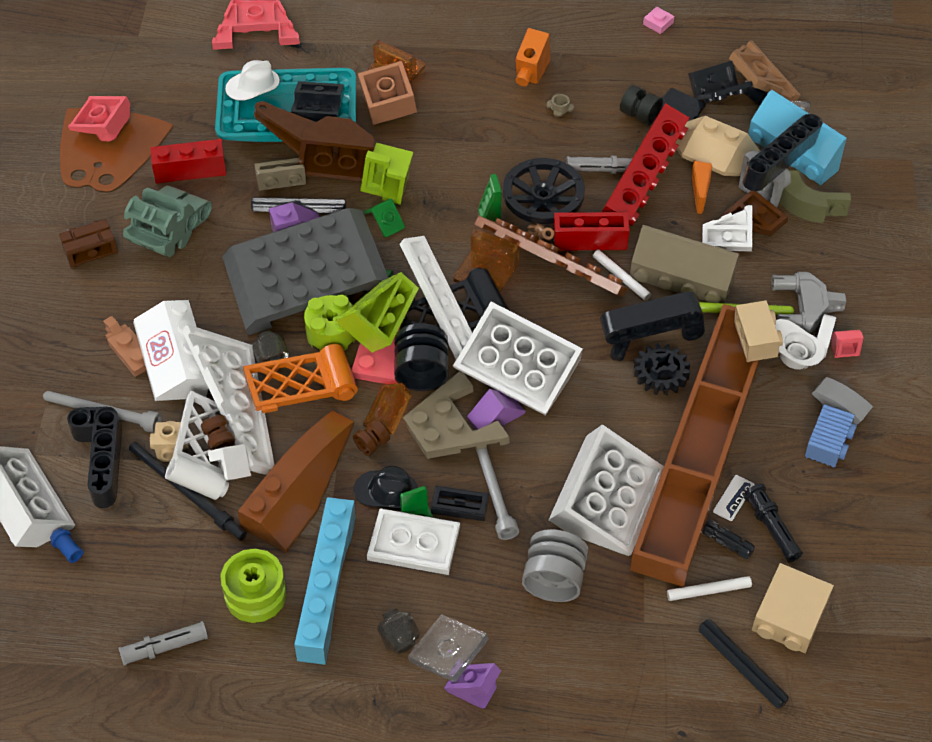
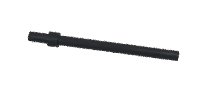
M133 442L129 446V451L165 479L167 467L137 442ZM165 479L213 518L214 523L220 529L229 531L240 541L246 537L247 532L236 524L234 518L226 511H220L198 492Z

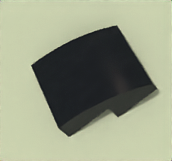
M298 81L294 91L295 100L291 113L312 121H319L326 116L339 117L344 84Z

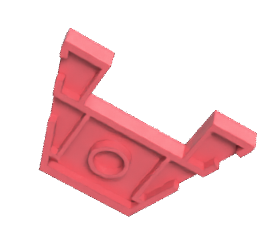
M231 0L224 14V20L222 24H219L217 35L212 39L213 50L233 49L234 32L247 33L250 31L279 30L280 45L300 44L299 35L295 32L291 20L286 16V11L280 0Z

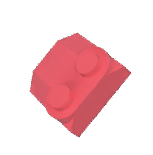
M89 96L74 120L68 125V128L72 131L96 134L100 141H112L117 137L130 117V102L127 96Z

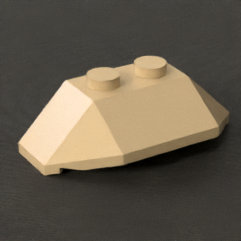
M708 116L687 121L685 125L688 128L682 140L677 139L675 142L679 145L677 151L682 158L691 162L712 163V171L724 176H741L744 155L751 150L760 151L748 133Z

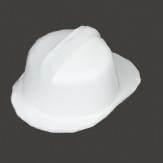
M253 60L243 66L240 74L228 81L225 89L227 95L232 99L248 100L274 90L279 85L280 80L278 75L272 71L269 61Z
M776 320V330H780L783 337V345L779 346L780 358L786 366L792 369H806L808 366L819 364L823 360L825 350L819 339L789 320Z

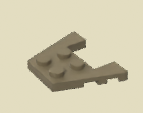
M462 371L455 374L403 417L405 426L427 459L461 453L460 449L476 447L479 450L487 448V444L500 442L501 446L510 443L509 435L499 421L472 431L452 401L474 392L472 383Z

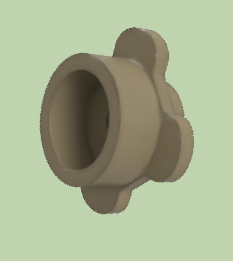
M556 94L547 102V107L551 108L554 112L553 114L558 117L574 110V105L570 104L569 97L564 94Z

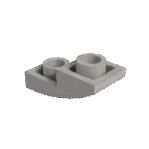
M828 377L824 378L812 392V395L823 405L826 404L855 414L852 423L856 425L864 419L873 407L858 393Z

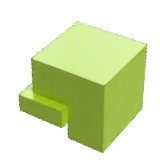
M376 143L374 151H368L365 158L361 191L381 196L383 201L392 198L395 204L401 205L409 179L413 152Z

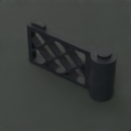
M477 267L468 273L467 279L449 286L452 293L464 288L467 294L465 303L457 301L459 307L462 308L463 315L467 309L476 312L479 317L474 322L467 321L471 331L476 328L490 302L509 310L486 268ZM426 297L416 301L413 299L407 311L417 310L423 312L419 323H423L426 314L434 316L432 310L429 309L430 305ZM406 315L403 319L405 326L418 323L409 320Z

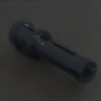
M756 484L750 487L743 494L745 501L750 502L754 508V515L757 520L763 521L787 562L796 561L802 556L803 552L779 517L777 504L771 502L766 494L764 484Z

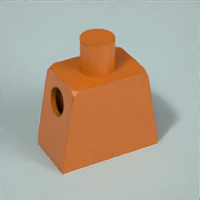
M531 28L527 29L515 60V81L518 85L526 87L529 82L539 83L550 63L549 33Z

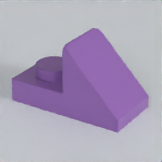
M494 663L457 665L444 689L448 693L479 708H485L497 688L496 679L501 670Z

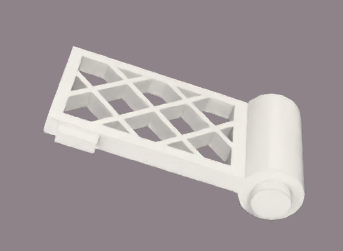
M190 391L187 395L173 457L167 467L165 479L216 500L219 496L223 497L226 494L229 482L225 479L222 461L218 460V467L210 464L206 456H208V451L211 450L203 452L196 440L204 438L206 443L209 440L208 436L203 434L200 427L203 423L201 419L211 418L221 413L215 401ZM193 403L201 405L206 413L198 415L193 407ZM193 422L200 431V434L193 436L188 427V424ZM190 443L196 455L191 456L182 452L183 445Z

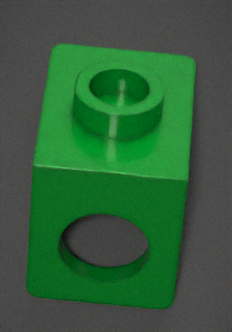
M392 198L363 211L364 215L372 212L385 238L405 228Z
M426 486L400 495L401 512L433 518L428 507Z

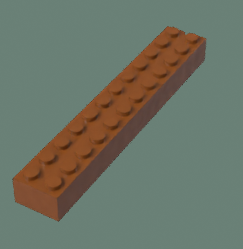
M723 304L632 553L630 571L681 587L685 586L703 528L706 524L761 361L747 362L734 323L736 307Z

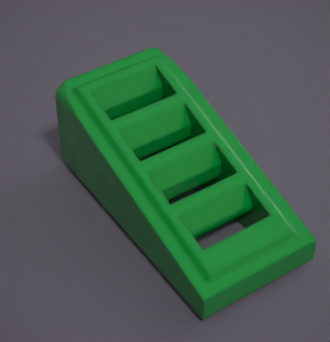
M491 174L478 208L479 216L494 222L497 218L501 219L502 191L496 174Z

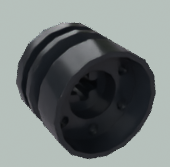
M427 323L412 324L399 330L394 338V375L398 384L414 391H429L445 384L449 378L448 335L445 331L436 325Z

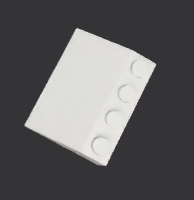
M490 302L453 367L546 416L581 360L583 349Z
M601 425L586 436L549 521L562 530L574 534L583 540L630 556L638 540L664 466L604 425Z

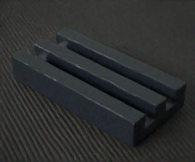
M435 486L431 513L485 521L489 493ZM439 496L455 498V500L439 498ZM465 500L477 501V502H482V503L479 504V503L465 502Z

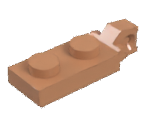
M112 316L103 320L106 326L105 330L108 332L105 336L111 349L135 377L145 372V362L138 337L126 324L120 326Z

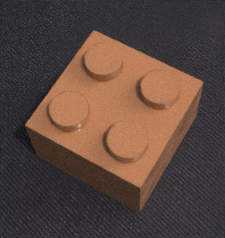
M402 61L358 73L361 90L373 125L417 113L414 94Z

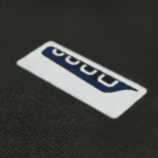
M735 475L714 508L713 513L733 521L745 501L743 494L750 487L754 486V483Z

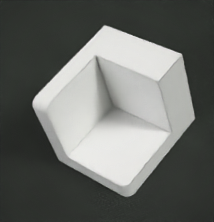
M245 444L208 451L210 462L222 461L226 480L251 476Z

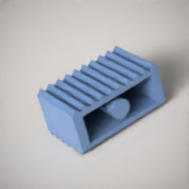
M824 404L809 440L805 457L822 464L825 463L827 466L836 467L838 459L844 460L849 445L845 444L846 439L852 440L857 425L852 423L855 414Z

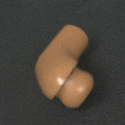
M535 223L527 227V232L545 242H548L554 236L553 229L546 228L542 224Z

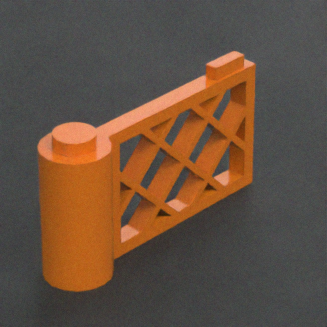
M339 344L328 345L317 353L243 366V372L255 410H261L262 414L278 411V407L328 397L347 401L353 398L358 390L345 351ZM315 362L317 366L313 373L302 368L304 364ZM286 367L292 370V372L286 377L277 373L278 369ZM261 372L267 376L261 382L252 378L251 374ZM297 373L308 378L304 385L293 380ZM272 378L283 383L278 390L267 385ZM315 381L322 384L324 389L315 391L309 388V386ZM288 385L299 390L296 395L291 396L283 393ZM262 390L274 395L270 400L259 401L258 397Z

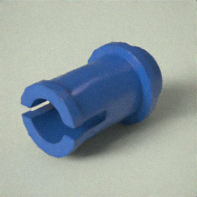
M59 528L51 534V545L54 548H58L67 558L68 562L74 563L83 556L84 551L73 541L69 530Z

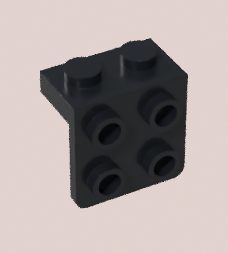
M727 61L688 73L694 98L697 100L703 99L704 103L723 100L733 94L747 92V87L753 86L752 81L738 83L733 61Z

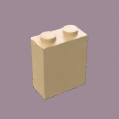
M780 563L756 614L752 631L758 633L762 638L780 642L790 650L801 651L806 654L834 585Z

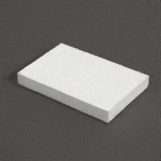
M380 508L367 553V560L449 575L460 531V523Z

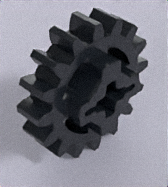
M657 343L655 349L646 346V352L640 351L638 358H635L634 377H638L637 384H645V391L651 388L654 389V395H657L659 391H663L664 395L667 396L669 390L677 393L679 386L684 388L686 380H689L690 362L686 361L687 355H679V348L670 350V344H667L665 348H661L659 343Z

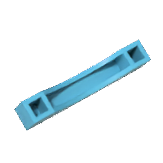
M329 497L326 499L294 644L297 661L326 665L340 575L356 520L354 500Z

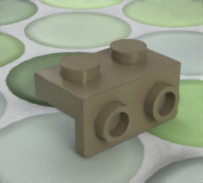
M298 158L254 164L259 191L306 184L304 165H297Z

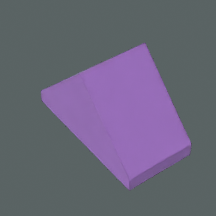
M489 389L469 413L467 420L475 430L495 421H499L501 426L525 414V410L517 400L500 391Z

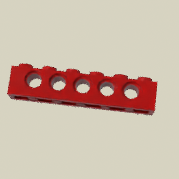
M664 104L601 212H628L629 225H634L640 215L636 212L638 207L643 208L650 197L646 194L647 191H653L659 181V178L656 177L658 172L662 174L669 164V161L666 160L667 156L672 157L679 146L675 142L677 139L682 140L688 130L685 126L689 120L688 116L668 104Z

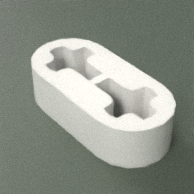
M827 314L823 315L817 339L824 346V358L826 357L836 317Z

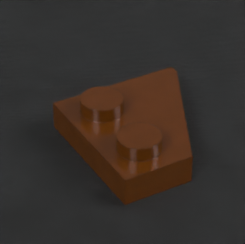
M756 191L747 193L720 216L721 218L729 213L732 215L743 211L744 207L752 205V232L772 236L788 222L787 215Z

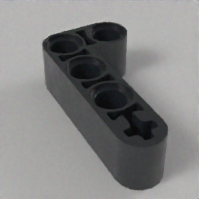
M690 291L610 310L600 317L605 339L609 344H620L676 329L681 330L683 339L693 341L702 337L705 332L704 315L697 295Z
M108 406L75 408L68 414L67 422L72 437L76 441L91 442L87 483L90 496L96 507L108 508L115 503L117 498L122 427L119 416L114 408Z

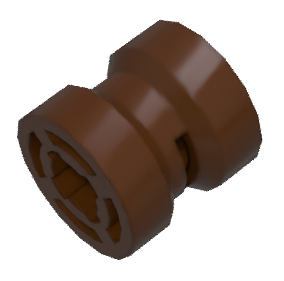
M225 415L213 416L205 420L200 426L203 434L208 436L209 440L207 443L210 450L229 447L235 443L233 433L227 428L229 423Z
M373 419L366 425L365 430H359L353 435V440L363 454L370 456L377 450V446L384 445L390 440V434L380 421Z

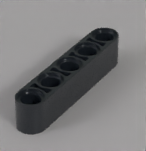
M814 114L803 115L748 162L742 181L744 187L751 191L762 190L815 145L823 125L822 119Z

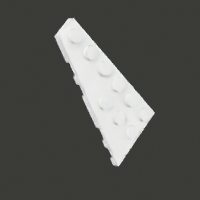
M187 324L182 329V333L221 415H225L229 423L227 428L235 437V445L245 444L250 471L267 475L274 467V459L265 413L262 414L261 410H255L243 372V366L255 364L252 345ZM252 373V378L258 380V374ZM260 393L258 397L259 401H262V395Z

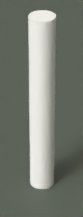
M600 250L594 252L593 258L614 276L622 279L623 283L640 298L647 301L651 297V293L603 252Z
M750 576L670 589L667 590V597L669 601L750 588L752 587Z

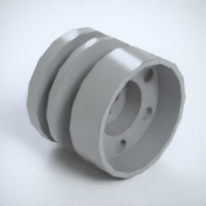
M553 529L536 532L531 537L528 561L525 563L522 577V585L525 590L533 596L547 601L568 602L576 599L581 591L582 571L585 570L588 556L587 544L578 536L567 531Z

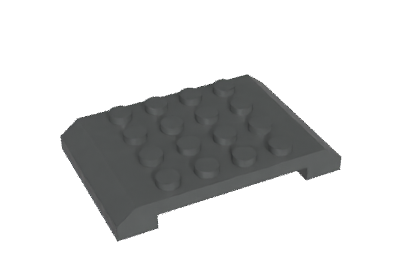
M346 208L231 246L222 256L248 336L272 328L271 321L306 310L308 302L312 298L327 295L349 296L364 290L368 293L381 281L388 278L362 210Z

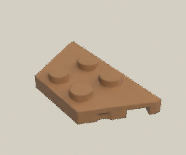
M750 40L746 46L742 45L739 49L732 52L729 59L733 61L735 69L742 73L747 81H752V87L768 93L773 90L792 102H797L800 98V93L753 41Z

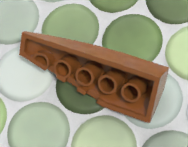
M332 410L311 427L281 457L240 507L238 516L241 528L287 553L317 514L322 496L326 493L329 486L330 477L337 467L338 458L341 451L344 450L353 429L354 421Z

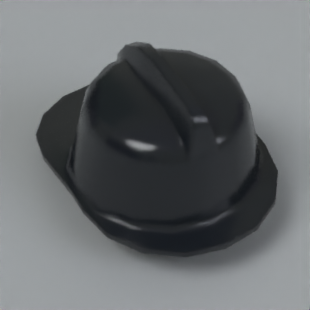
M388 466L381 470L362 474L354 484V495L363 505L401 509L400 495L416 489L418 486L404 469L397 466Z

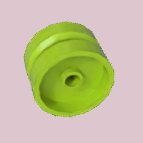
M249 549L233 555L224 564L221 572V586L226 606L233 616L241 621L250 623L264 622L276 616L283 608L287 597L283 568L277 557L265 550Z

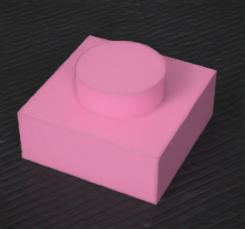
M656 7L644 17L643 25L661 34L674 23V16Z

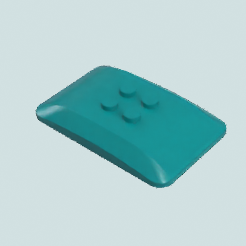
M350 68L272 70L279 77V85L274 90L248 100L232 99L227 95L225 89L228 81L240 74L242 70L226 71L218 79L215 131L216 135L224 140L283 142L255 119V104L264 101L291 112L295 100L294 91L298 81L344 84L339 118L352 119L356 123V74Z

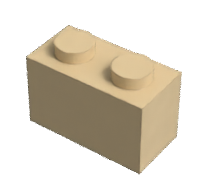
M767 300L736 305L734 323L747 362L778 357L779 346L783 345V337L781 331L776 330L775 313L769 309Z

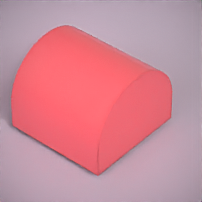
M860 330L836 331L832 333L831 346L835 358L860 356L863 343V335Z

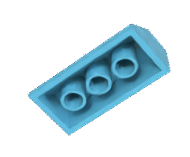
M771 90L751 119L748 135L755 143L765 148L803 115L809 113ZM823 123L815 145L790 166L799 170L819 185H822L839 171L847 138Z

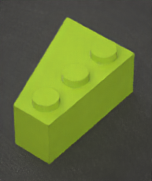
M400 272L381 281L335 321L373 353L392 344L419 288Z

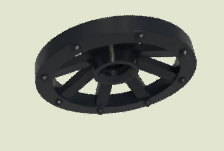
M535 158L521 162L508 172L503 182V199L508 209L517 217L531 223L553 224L554 213H576L584 200L585 186L580 174L570 165L556 159ZM537 170L551 171L547 182H541ZM529 172L534 186H529L520 180L519 177ZM559 173L569 179L558 187H554ZM514 185L528 195H513L512 186ZM575 188L576 194L574 197L559 196L569 189ZM519 203H533V205L527 209ZM554 204H565L567 206L558 210ZM539 209H547L548 212H538V211H539Z

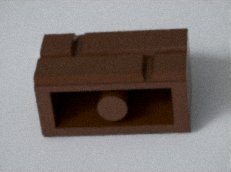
M107 219L92 221L88 225L70 228L59 234L70 268L118 253Z

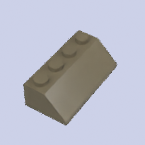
M643 225L631 262L630 276L639 282L654 285L664 290L676 293L694 292L699 300L708 303H726L734 284L739 254Z

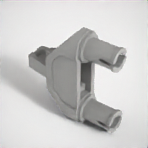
M797 272L794 275H772V291L794 290L797 294L800 314H778L777 320H789L806 332L812 333L821 324L824 314L844 311L845 293L827 291L826 285L809 272Z

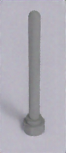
M46 391L43 394L45 401L72 408L108 406L51 391ZM112 407L117 411L119 419L140 424V427L147 432L155 433L156 422H162V414L158 412L148 411L140 414Z
M487 448L476 449L498 517L497 524L495 525L498 538L501 540L512 539L519 534L517 522L508 515Z

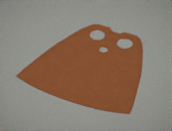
M69 108L66 110L60 142V172L62 180L68 186L82 187L89 185L98 191H112L122 185L151 156L150 147L159 146L173 125L154 117L130 112L128 121L114 140L109 142L100 141L96 134L69 130L68 125L71 124L81 108ZM96 162H101L102 166L96 168L94 167V164ZM75 170H83L86 173L82 180L76 181L71 178V174ZM110 174L114 177V181L111 184L102 185L99 183V178L102 175Z

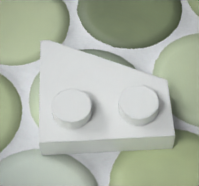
M752 205L744 207L743 211L732 215L729 213L722 216L719 220H712L703 224L702 243L728 251L752 252Z

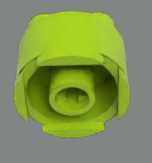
M327 295L312 298L308 302L304 313L307 341L312 347L318 348L319 352L331 344H339L345 351L348 349V345L356 340L335 321L353 306L346 296Z

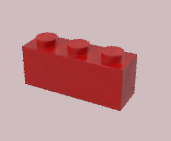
M222 139L150 147L151 164L156 184L226 175Z
M628 212L554 213V245L560 248L559 251L627 250L629 239Z

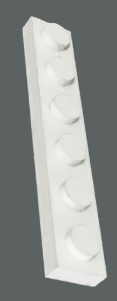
M425 236L405 238L400 243V246L440 328L448 335V344L457 360L472 331Z

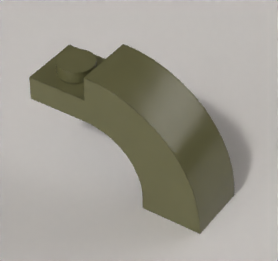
M789 170L791 183L783 189L779 201L787 211L799 218L824 223L825 216H847L851 203L850 193L813 190L802 181L799 170Z

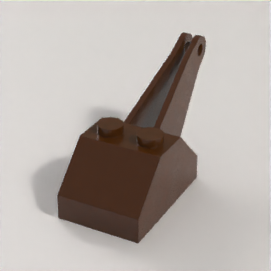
M264 101L255 104V119L299 155L297 165H304L305 175L362 181L367 152L374 151V137L352 119L326 116L314 122Z

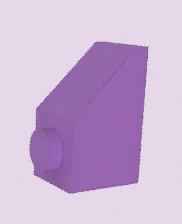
M293 202L269 208L273 232L319 218L317 212Z

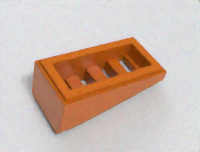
M694 161L691 176L697 213L702 214L713 165L712 163Z

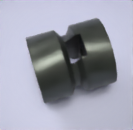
M632 85L623 95L620 111L630 117L636 116L638 121L646 125H651L662 109L663 99L652 93L647 94L646 90Z

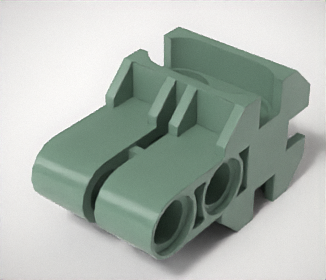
M169 185L159 191L147 187L142 192V200L135 195L130 199L124 211V219L131 218V224L124 228L123 237L132 243L170 258L175 254V244L180 249L185 247L192 234V230L209 217L212 203Z

